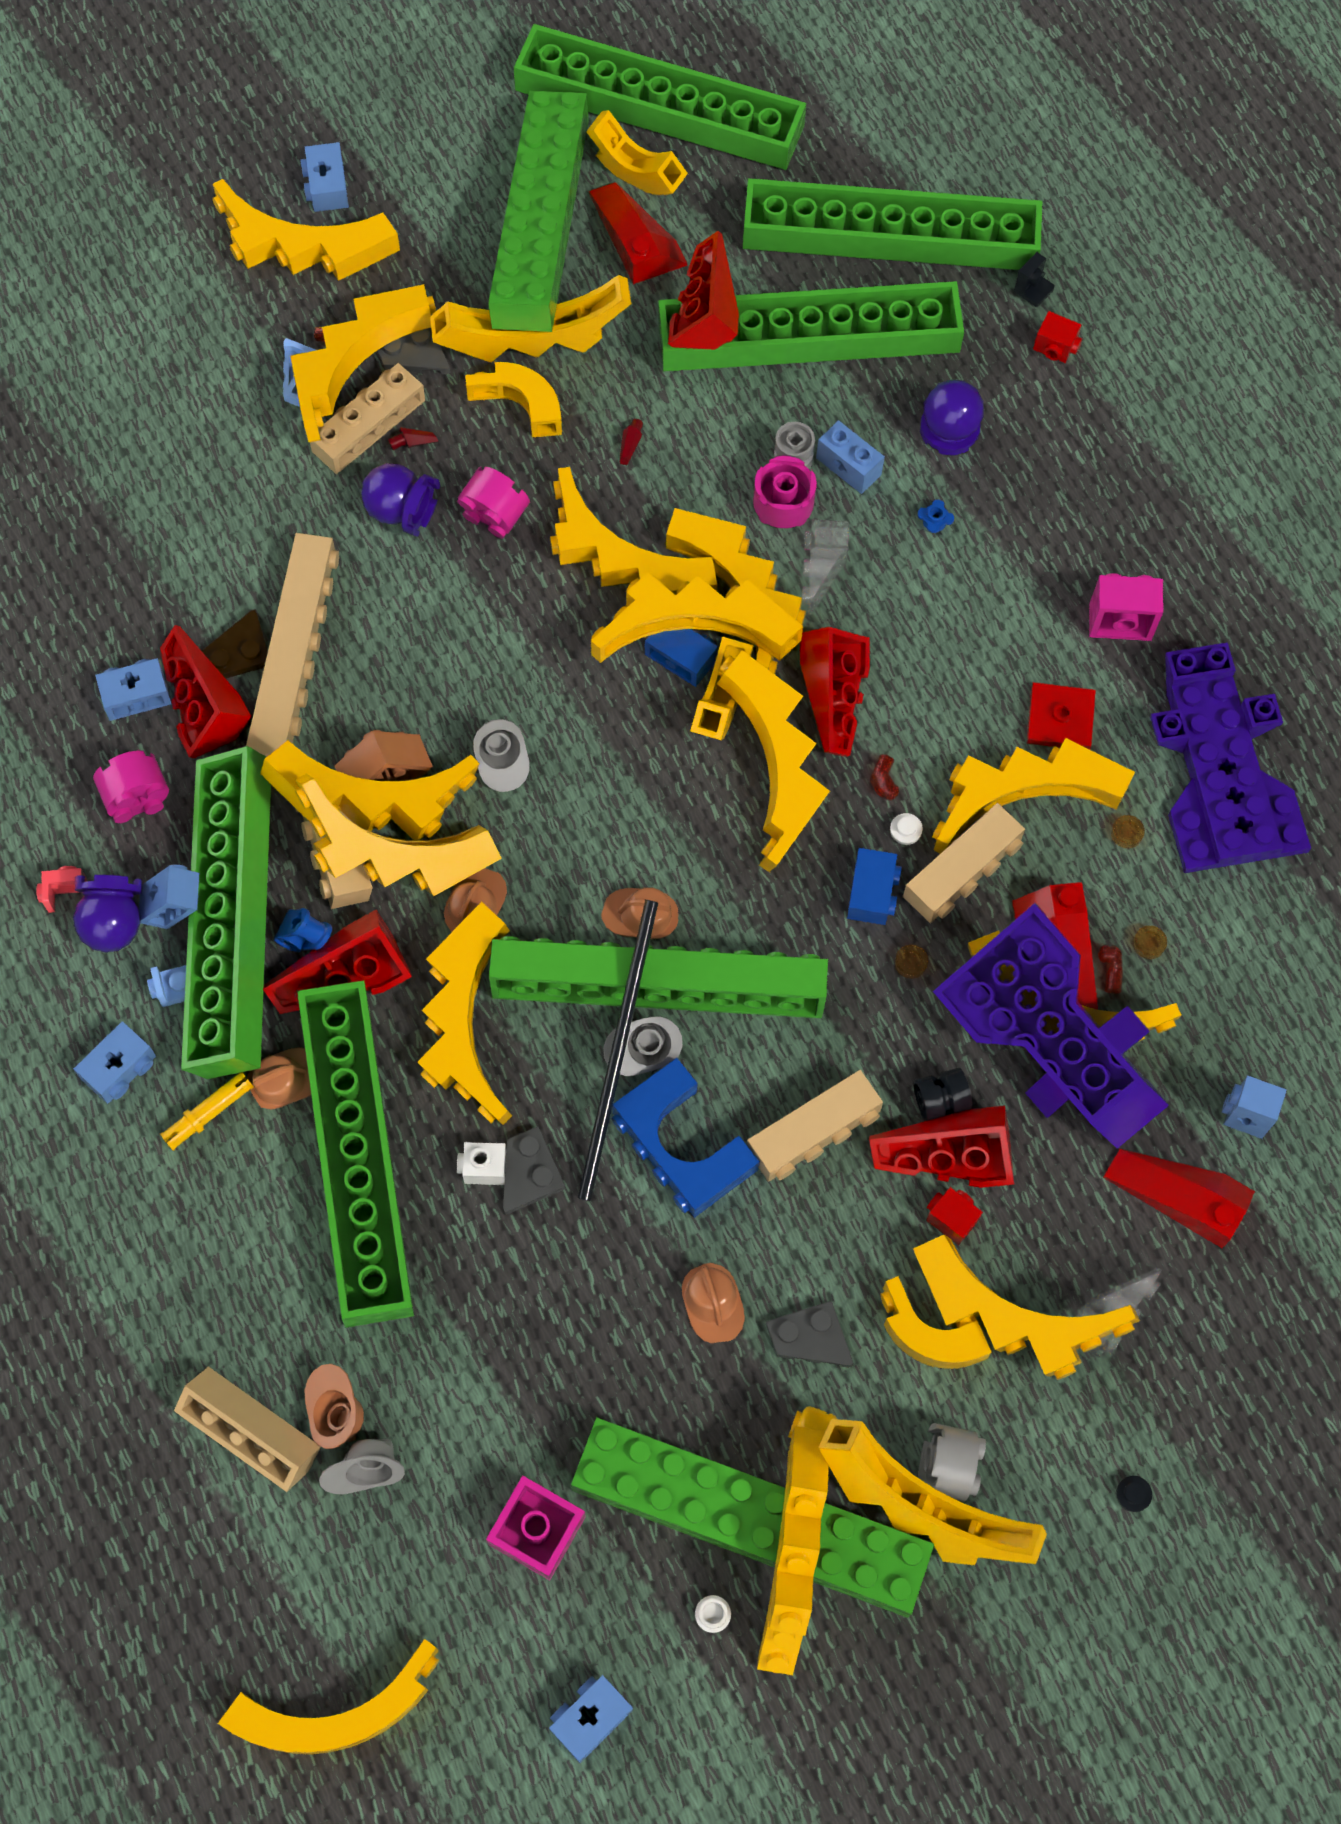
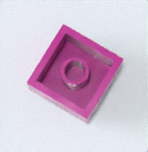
M1116 573L1099 575L1089 604V637L1152 641L1163 614V579L1153 578L1148 575L1138 577H1126Z
M522 1475L487 1536L486 1541L489 1546L550 1581L586 1518L585 1511Z

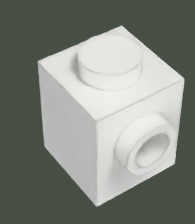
M464 1142V1153H458L457 1174H463L464 1183L504 1185L506 1144Z

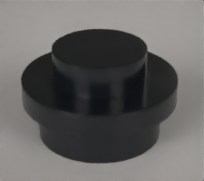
M1128 1476L1118 1484L1116 1498L1125 1510L1140 1512L1151 1503L1152 1489L1145 1479L1139 1476Z

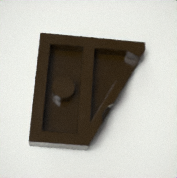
M251 610L202 650L225 678L259 670L265 666L268 650L256 610Z

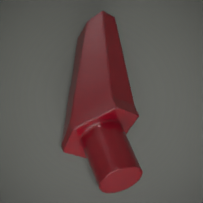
M633 419L631 424L623 430L619 459L622 465L627 466L642 437L641 429L643 422L639 419Z
M402 427L399 429L400 434L388 439L392 450L404 445L411 448L439 442L433 432Z

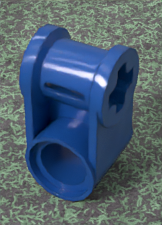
M305 908L289 909L274 937V941L294 952L318 950L328 941L332 933V925L310 916L309 910Z

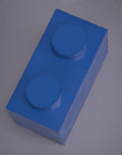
M692 629L664 631L650 635L645 640L646 656L697 687L715 664L718 654V646L712 638L705 634L700 635Z
M864 848L858 849L847 919L886 925L888 915L894 916L897 896L891 895L892 886H899L902 866H896L897 854Z

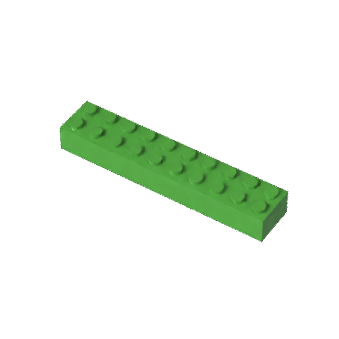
M533 24L514 66L515 91L529 94V91L587 93L588 112L599 115L602 111L609 110L617 121L784 170L788 168L805 124V102L537 24Z
M529 91L488 302L492 329L552 332L586 131L589 123L587 93Z
M748 178L743 249L1020 270L1036 252L1040 254L1042 201Z
M957 281L735 295L739 312L738 335L731 342L723 344L716 350L671 347L668 344L670 320L673 314L679 313L682 303L678 299L659 300L658 304L663 372L960 353L964 336Z
M249 746L196 760L191 871L199 873L197 910L190 914L188 918L181 1070L205 1079L261 1068L271 784L260 774L266 756Z
M504 936L500 940L492 939L489 971L492 999L621 1006L634 948L620 947L619 944L613 942L601 943L599 946L587 945L586 942L571 940L565 944L554 943L546 938H538L534 942L520 941L519 938L513 936ZM649 945L635 1007L822 1018L827 996L828 959H820L818 955L805 954L801 957H787L784 953L771 952L766 956L754 955L753 952L747 950H738L733 954L720 953L719 950L713 948H705L699 952L687 951L686 948L680 946H671L666 950L654 949Z
M357 981L297 991L342 1321L345 1328L413 1317L414 1311L365 982Z
M596 1417L571 1483L573 1492L775 1568L784 1505V1487ZM825 1503L821 1517L820 1552L813 1582L908 1618L913 1612L934 1543Z

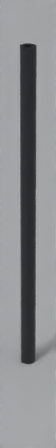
M645 900L578 1194V1198L591 1201L658 907V902Z

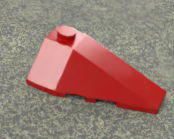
M616 182L589 191L597 212L633 284L687 266V261L677 241Z
M719 231L702 241L695 248L686 274L690 278L689 284L685 290L680 291L678 300L682 303L679 313L673 314L670 320L668 344L671 347L716 350L723 344L731 342L738 335L739 312L723 235Z
M174 625L160 647L166 680L173 682L175 686V697L171 699L172 708L175 710L179 709L182 723L176 726L178 736L189 758H197L236 740L247 725L251 715L240 694L180 626Z
M832 627L802 632L799 649L800 665L824 753L848 757L851 754L857 727V720L853 715L855 704H862L864 696L859 691L861 678H868L870 670V638Z
M1082 882L1049 885L1013 900L1015 920L1036 903L1081 954L1077 1001L1083 1006L1098 1010L1088 912Z
M376 909L348 924L331 936L322 948L314 949L267 982L263 990L279 1014L300 1010L297 993L300 990L364 981L366 991L371 990L372 995L391 989L411 978L412 975L393 934Z
M1005 1106L970 1109L869 1136L874 1169L912 1176L922 1171L938 1174L937 1180L949 1182L950 1177L969 1180V1186L979 1188L1014 1185L1010 1134Z
M1119 1149L1103 1176L1104 1179L1222 1249L1234 1235L1255 1193L1252 1189L1224 1173Z

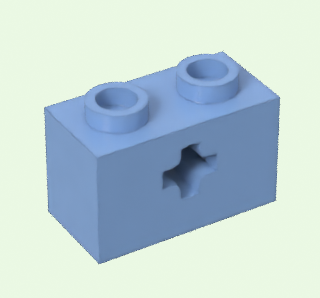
M340 143L305 146L306 159H301L303 178L309 177V183H304L306 201H312L314 212L349 208Z
M839 420L818 439L816 459L862 494L882 475L885 456Z
M158 658L152 660L142 659L134 665L123 668H109L103 673L95 675L103 707L110 721L172 704Z
M169 865L142 884V894L139 897L140 923L169 929L195 912L198 905L199 873L187 870V867L183 865Z
M122 1021L73 1069L78 1077L108 1104L112 1099L117 1100L127 1092L129 1083L137 1075H144L152 1067L153 1059L156 1055L151 1047ZM116 1061L119 1064H123L120 1068L112 1066V1064Z
M1247 1075L1241 1085L1235 1084L1231 1094L1226 1096L1221 1111L1227 1114L1223 1125L1262 1139L1278 1120L1287 1090Z
M603 1675L598 1680L591 1676L577 1690L581 1697L571 1707L565 1702L550 1717L554 1724L549 1727V1730L579 1763L633 1711V1707ZM585 1707L590 1711L595 1707L598 1710L595 1714L598 1722L595 1725L588 1722L582 1726L580 1724L583 1718L580 1712L581 1709Z

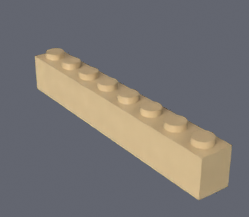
M301 533L295 534L246 746L266 757L287 740L293 743L294 736H299L301 732L302 719L299 717L301 707L305 708L307 705L308 689H305L306 681L313 678L315 665L311 659L313 651H319L321 634L318 633L319 624H324L326 621L327 606L324 605L326 596H331L333 590V578H330L332 569H337L339 563V551L335 550L333 538Z

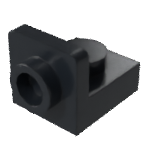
M1038 252L1018 271L1014 288L1016 294L1035 307H1038L1054 291L1055 287L1053 283L1044 278L1045 272L1043 270L1046 258Z

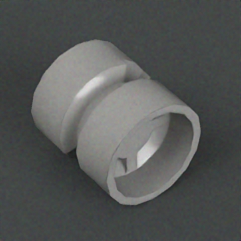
M796 421L782 425L776 433L773 458L778 456L796 457L805 462L804 465L810 470L815 446V436L812 429L806 424Z

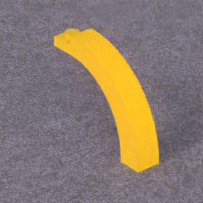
M424 1639L406 1666L390 1685L370 1701L350 1711L320 1718L287 1716L261 1706L246 1694L240 1692L217 1724L250 1743L274 1751L292 1754H319L350 1748L385 1732L418 1704L428 1691L426 1687L418 1682V1679L421 1675L427 1678L439 1662V1659L435 1657L439 1650Z

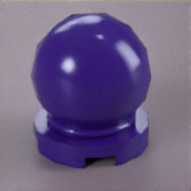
M951 379L937 384L924 402V413L920 422V434L926 445L928 443L932 448L939 450L938 453L942 455H958L967 452L969 447L975 444L979 438L981 421L984 417V403L978 390L962 380Z
M385 463L372 469L363 480L361 493L363 506L368 514L377 521L392 525L402 523L403 532L418 537V528L420 526L426 528L434 513L438 500L432 497L434 488H440L439 479L423 474L418 479L415 473L404 465Z
M83 875L75 877V891L82 892L84 897L76 905L73 921L75 931L84 944L93 950L106 953L119 951L132 942L138 933L141 922L139 908L132 898L134 895L142 894V879H135L133 884L128 883L127 876L94 875V881H85V876Z

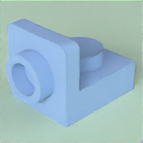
M186 965L162 972L159 971L157 966L150 968L152 979H148L147 983L152 999L158 998L162 1007L184 1002Z

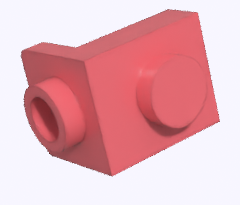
M62 866L58 870L41 871L42 883H38L36 888L38 902L43 903L48 913L55 912V894L77 893L75 891V877L79 875L85 876L83 870L74 866Z

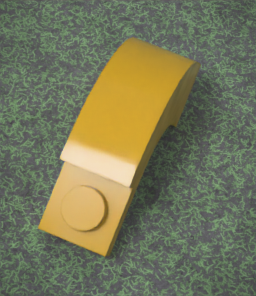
M609 110L602 111L586 131L599 149L596 157L616 177L646 193L654 195L673 194L688 174L672 151L655 153L640 147L632 141Z
M495 362V373L477 372L465 375L468 401L500 398L513 400L527 411L531 422L532 437L562 435L561 411L557 395L546 379L534 370L515 363Z
M725 636L722 637L707 690L697 705L691 732L718 740L724 739L733 720L738 703L717 684L723 675L718 670L729 655L735 659L740 651L743 650L751 656L753 644Z
M899 1276L885 1281L883 1286L884 1292L880 1294L881 1300L887 1313L893 1312L894 1315L886 1319L884 1327L891 1339L903 1352L923 1364L946 1369L967 1367L988 1359L992 1352L978 1320L951 1330H940L930 1327L915 1314Z

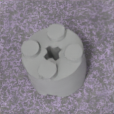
M932 1423L928 1432L934 1433L931 1442L924 1441L918 1478L936 1490L964 1503L969 1495L976 1496L978 1494L981 1477L976 1472L978 1460H982L985 1454L986 1439L979 1438L978 1433L975 1431Z

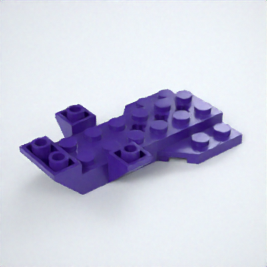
M1228 642L1166 652V689L1171 711L1153 713L1150 718L1158 745L1184 754L1191 779L1168 814L1184 873L1309 853L1311 845L1295 791L1260 770L1252 743L1253 738L1283 723L1275 694L1244 698L1241 704L1233 678L1236 669ZM1223 767L1225 770H1229V775H1226L1225 771L1219 770V768ZM1232 796L1238 800V803L1234 804V801L1232 799L1227 800V797ZM1236 825H1241L1242 828H1245L1247 830L1246 833H1243L1239 828L1235 829Z
M1034 903L933 992L976 1043L1022 1046L1028 1050L1046 1071V1074L1025 1093L1046 1118L1050 1117L1067 1101L1071 1100L1089 1123L1118 1149L1169 1106L1153 1085L1141 1075L1124 1055L1125 1052L1147 1035L1150 1030L1129 1006H1126L1101 1027L1077 1001L1081 954L1041 908ZM1004 964L1006 967L1012 965L1015 969L1012 973L1015 978L1011 982L1009 979L1003 981L1000 978L1003 973L1001 966ZM1025 990L1029 993L1032 991L1036 992L1035 1002L1037 1004L1034 1007L1031 1004L1026 1007L1022 1004V1001L1025 999L1022 993ZM1049 1015L1050 1018L1056 1016L1060 1022L1057 1024L1059 1031L1057 1033H1054L1053 1030L1045 1031L1044 1027L1047 1024L1046 1016Z

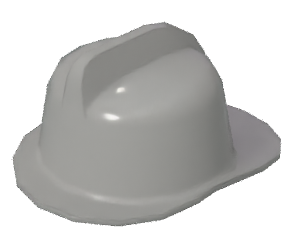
M490 720L476 732L473 739L475 758L480 763L478 767L483 782L493 790L499 792L515 790L526 781L530 771L523 734L517 725L508 720Z
M661 1016L646 1017L632 1021L620 1075L635 1076L663 1068L678 1058L683 1047L682 1034L678 1026L670 1019ZM616 1028L607 1036L603 1046L604 1059L607 1065Z
M364 1439L352 1444L345 1454L343 1461L331 1465L324 1470L319 1477L320 1486L327 1492L348 1494L395 1484L403 1478L405 1470L403 1465L394 1458L393 1443L390 1439Z

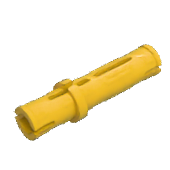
M243 1072L238 1073L191 1111L189 1109L184 1111V1116L160 1133V1136L167 1142L172 1151L196 1131L201 1133L204 1130L203 1126L250 1089L254 1088L249 1079L246 1080Z

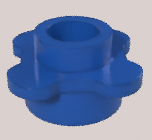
M934 500L932 505L918 510V518L923 520L924 526L931 533H937L944 529L946 525H951L954 522V515L948 513L944 507V502L941 500Z

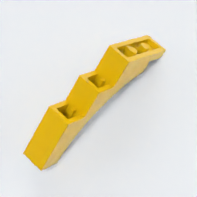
M424 284L353 299L358 320L322 327L326 344L325 349L290 356L308 442L321 440L318 427L324 426L322 417L333 415L335 402L342 387L354 370L365 359L392 341L408 334L431 328L430 316L436 312L433 296L427 297Z
M741 650L735 659L729 655L718 671L723 675L717 684L739 704L748 716L765 752L769 771L770 796L763 831L772 838L761 851L765 857L759 866L770 872L778 865L830 790L799 768L817 744L786 721L803 695Z

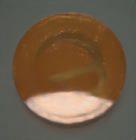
M1131 815L1119 817L1111 829L1113 841L1122 848L1136 847L1140 844L1145 834L1143 823Z
M1144 926L1137 931L1133 939L1134 950L1144 959H1156L1165 951L1167 937L1156 926Z
M906 945L897 952L895 968L903 977L909 979L918 978L926 971L928 956L921 947Z

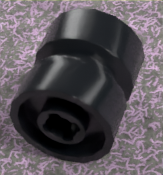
M961 1068L941 1072L938 1079L930 1075L913 1081L915 1098L924 1121L943 1117L946 1111L954 1114L972 1109L970 1088Z

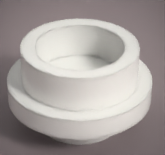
M900 814L891 822V836L900 844H913L922 835V823L912 814Z
M710 1595L704 1597L697 1604L695 1619L702 1630L709 1633H717L724 1630L729 1624L731 1609L723 1598Z

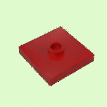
M1033 682L1026 744L1056 746L1060 748L1065 738L1090 750L1092 746L1096 690Z

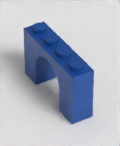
M676 1058L616 1101L612 1106L614 1116L611 1120L621 1134L627 1132L634 1140V1143L631 1145L636 1154L643 1161L646 1158L649 1159L655 1167L652 1172L658 1182L663 1187L668 1184L676 1195L673 1196V1200L683 1213L689 1211L695 1218L757 1172L760 1161L740 1136H737L712 1156L696 1162L679 1160L671 1156L663 1148L658 1138V1128L662 1120L668 1113L697 1093L698 1083L679 1059Z

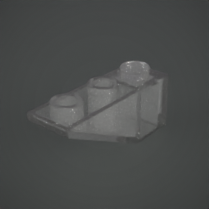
M812 519L811 531H805L804 550H810L809 559L804 558L803 577H809L808 586H803L802 605H808L807 616L814 614L846 564L849 521Z
M1156 1268L1089 1299L1076 1317L1104 1314L1128 1305L1134 1307L1139 1316L1142 1310L1137 1305L1143 1297L1150 1300L1161 1285L1156 1279L1163 1270ZM1113 1333L1101 1338L1102 1345L1089 1350V1352L1097 1358L1104 1351L1111 1355L1122 1340V1337L1115 1338Z

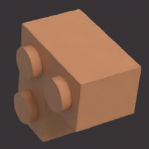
M373 730L365 734L363 740L354 748L348 750L344 757L334 765L336 771L353 777L375 781H409L419 779L433 767L419 734L382 732L381 730Z

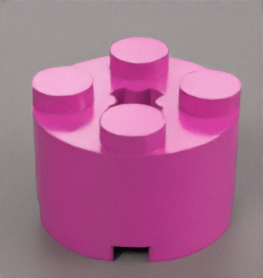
M778 456L769 460L768 464L764 467L761 466L757 471L753 505L762 523L776 528H792L805 524L814 508L817 481L812 469L810 471L804 465L805 462L799 458Z
M480 466L458 496L457 502L465 509L462 515L468 521L475 525H478L480 521L489 526L488 530L494 536L503 539L527 508L530 499L522 489L518 494L512 488L515 482L506 475L490 467H485L482 471Z
M140 750L126 752L108 760L110 766L102 771L101 766L95 771L93 776L94 783L108 815L113 817L115 823L127 822L133 816L142 812L148 815L155 814L164 808L162 802L168 796L169 788L154 754L150 753V756H146L144 751Z

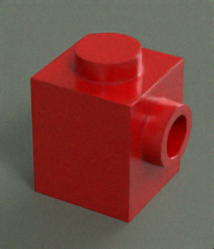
M1048 311L1037 333L1033 350L1044 354L1050 360H1059L1066 363L1070 354L1076 355L1081 346L1083 338L1079 337L1082 324Z
M950 1187L944 1195L938 1192L926 1208L930 1210L926 1221L951 1238L959 1246L979 1221L983 1212L973 1205L974 1200L962 1190H957L956 1192Z

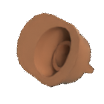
M484 868L455 885L444 910L445 923L450 931L453 932L481 901L493 913L498 915L507 894L506 882L501 874Z
M653 887L642 889L624 888L611 893L606 898L601 916L606 928L614 934L624 937H637L645 900L658 902L650 939H661L670 935L677 927L678 907L670 896Z
M304 1048L288 1049L267 1056L261 1060V1068L250 1070L247 1079L254 1086L250 1091L261 1108H281L311 1095Z
M713 1263L703 1264L690 1270L684 1277L682 1296L695 1333L709 1343L726 1342L735 1339L742 1330L745 1316L743 1304L733 1276L723 1266Z
M334 1364L321 1365L307 1379L304 1390L305 1404L313 1440L320 1447L333 1449L345 1442L356 1440V1434L360 1431L364 1422V1411L361 1403L354 1397L348 1374L341 1367Z

